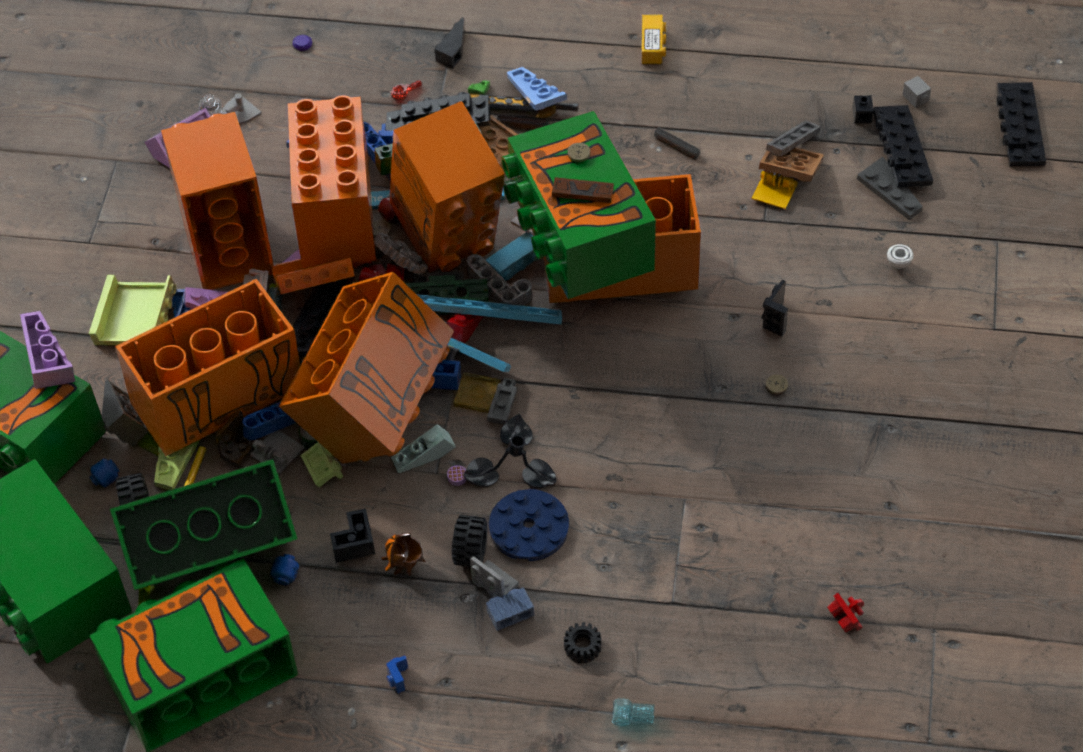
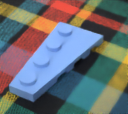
M523 67L507 72V78L535 111L567 100L565 92H559L555 86L547 85L545 80L537 79L535 74Z

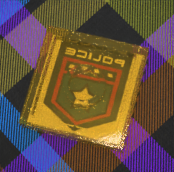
M464 372L454 400V406L489 413L501 379Z

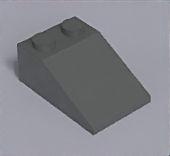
M107 379L105 381L102 407L104 428L109 434L114 433L117 435L121 442H127L134 446L149 430L131 405L128 393Z

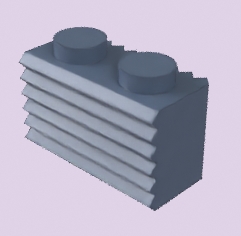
M524 588L513 589L508 594L502 597H493L486 603L487 613L496 631L535 616L534 606Z

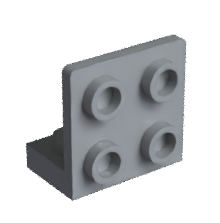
M474 556L470 559L473 583L478 587L486 589L491 597H502L519 586L517 580L490 560L483 564Z

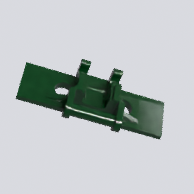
M455 275L429 276V282L405 283L416 294L426 290L430 293V296L489 302L487 278L456 280ZM459 288L466 289V296H457V290ZM434 311L437 315L456 314L450 312Z

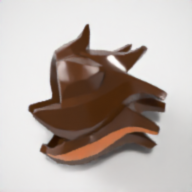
M411 533L396 534L387 540L385 544L386 556L382 557V560L389 561L385 571L397 567L394 575L406 570L408 575L411 576L412 568L417 562H426L423 558L420 542L416 538L411 537Z

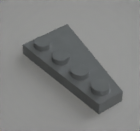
M883 157L857 175L858 181L908 220L922 211L923 206L908 187L896 186L891 167H888L887 161Z

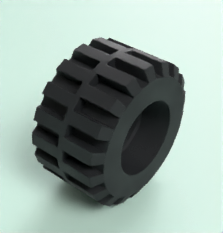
M141 472L116 479L120 506L149 497L147 485Z
M460 515L458 517L452 541V560L454 565L471 567L470 559L473 556L483 562L487 543V521L485 517Z

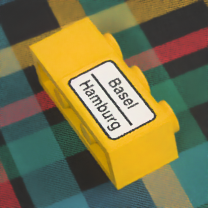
M642 15V64H662V57H666V47H663V45H666V34H663V32H666V22H663V15Z

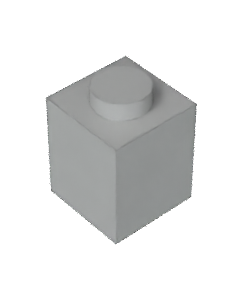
M917 76L904 83L902 95L916 108L929 101L931 88Z

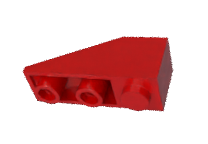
M456 313L447 321V325L454 330L451 338L465 344L470 339L483 316Z

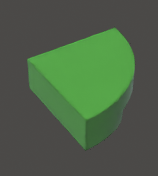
M483 80L481 83L471 84L468 87V93L486 94L490 87V81Z

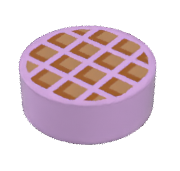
M459 465L452 466L447 472L449 483L455 486L464 484L467 480L464 477L466 469Z

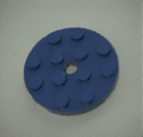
M535 489L518 490L506 495L494 506L489 518V532L494 545L504 555L515 560L520 558L537 561L553 555L565 543L569 530V517L564 505L553 495ZM525 522H532L534 526L527 528L524 524Z

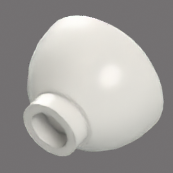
M898 244L888 249L887 258L894 268L902 269L911 263L913 252L909 247Z

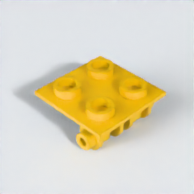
M762 171L760 174L761 180L751 199L786 209L798 185L797 181L794 178H783L782 175L778 177V173L774 176V173Z

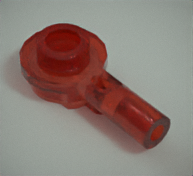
M417 80L411 84L395 85L391 90V97L397 101L407 98L408 92L422 86V82Z

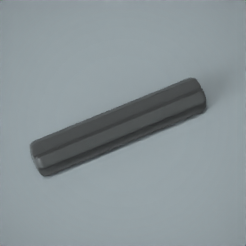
M660 127L654 131V137L689 156L698 158L701 150Z

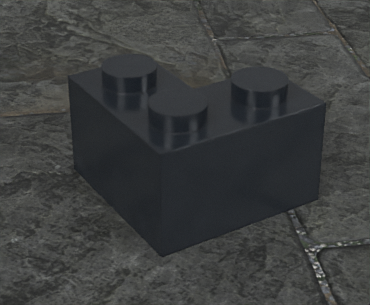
M366 508L346 512L349 529L330 533L336 563L375 555Z

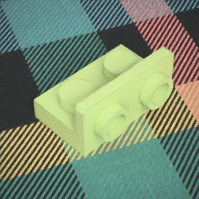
M319 442L301 455L315 485L321 487L334 476L339 479L343 477L340 471L342 467L339 462Z

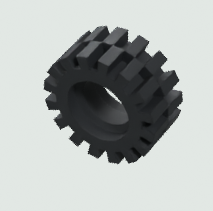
M582 622V626L575 623V628L570 626L569 631L566 630L564 636L566 655L570 656V659L573 661L577 658L578 663H580L581 659H584V663H588V658L590 661H593L594 656L598 657L599 652H601L600 631L598 632V628L594 627L592 629V624L590 623L588 626H585V622ZM578 638H587L591 641V644L588 647L581 648L575 645V641Z

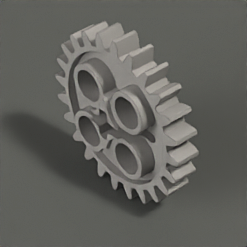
M380 232L373 240L376 246L385 255L391 257L400 267L407 268L409 271L419 275H423L427 270L428 266L425 261L401 240H395L392 236L390 237Z

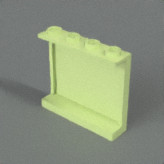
M107 275L89 331L94 345H119L167 322L168 311L172 307L173 294L176 293V284L173 282L171 275L167 276L166 283L118 282L115 275Z

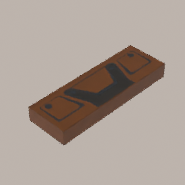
M555 177L552 197L611 203L614 183Z

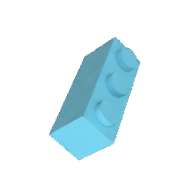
M527 232L487 258L486 262L505 281L511 279L513 275L524 270L529 264L539 260L534 253L531 243L533 235Z

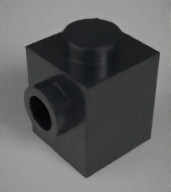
M872 95L854 96V123H872L874 112Z

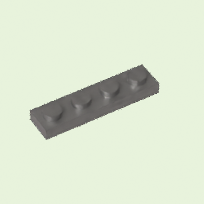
M806 120L767 143L766 150L775 156H783L819 134L821 126Z

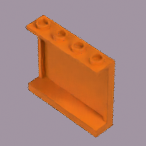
M351 258L302 268L301 259L271 266L275 285L281 294L355 276Z

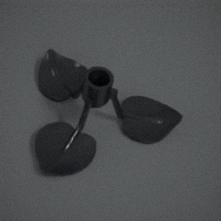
M520 414L509 419L500 431L501 441L509 446L497 465L493 466L491 460L480 457L471 461L464 473V477L470 483L481 487H488L498 481L499 474L496 470L508 454H511L513 457L522 455L524 465L527 467L522 472V478L527 485L533 488H543L556 483V475L547 462L541 459H533L528 464L524 447L532 441L533 433Z

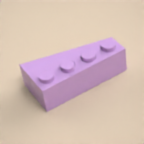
M41 312L20 314L35 389L75 382L73 366L67 360L66 354L60 348L56 337L53 336Z

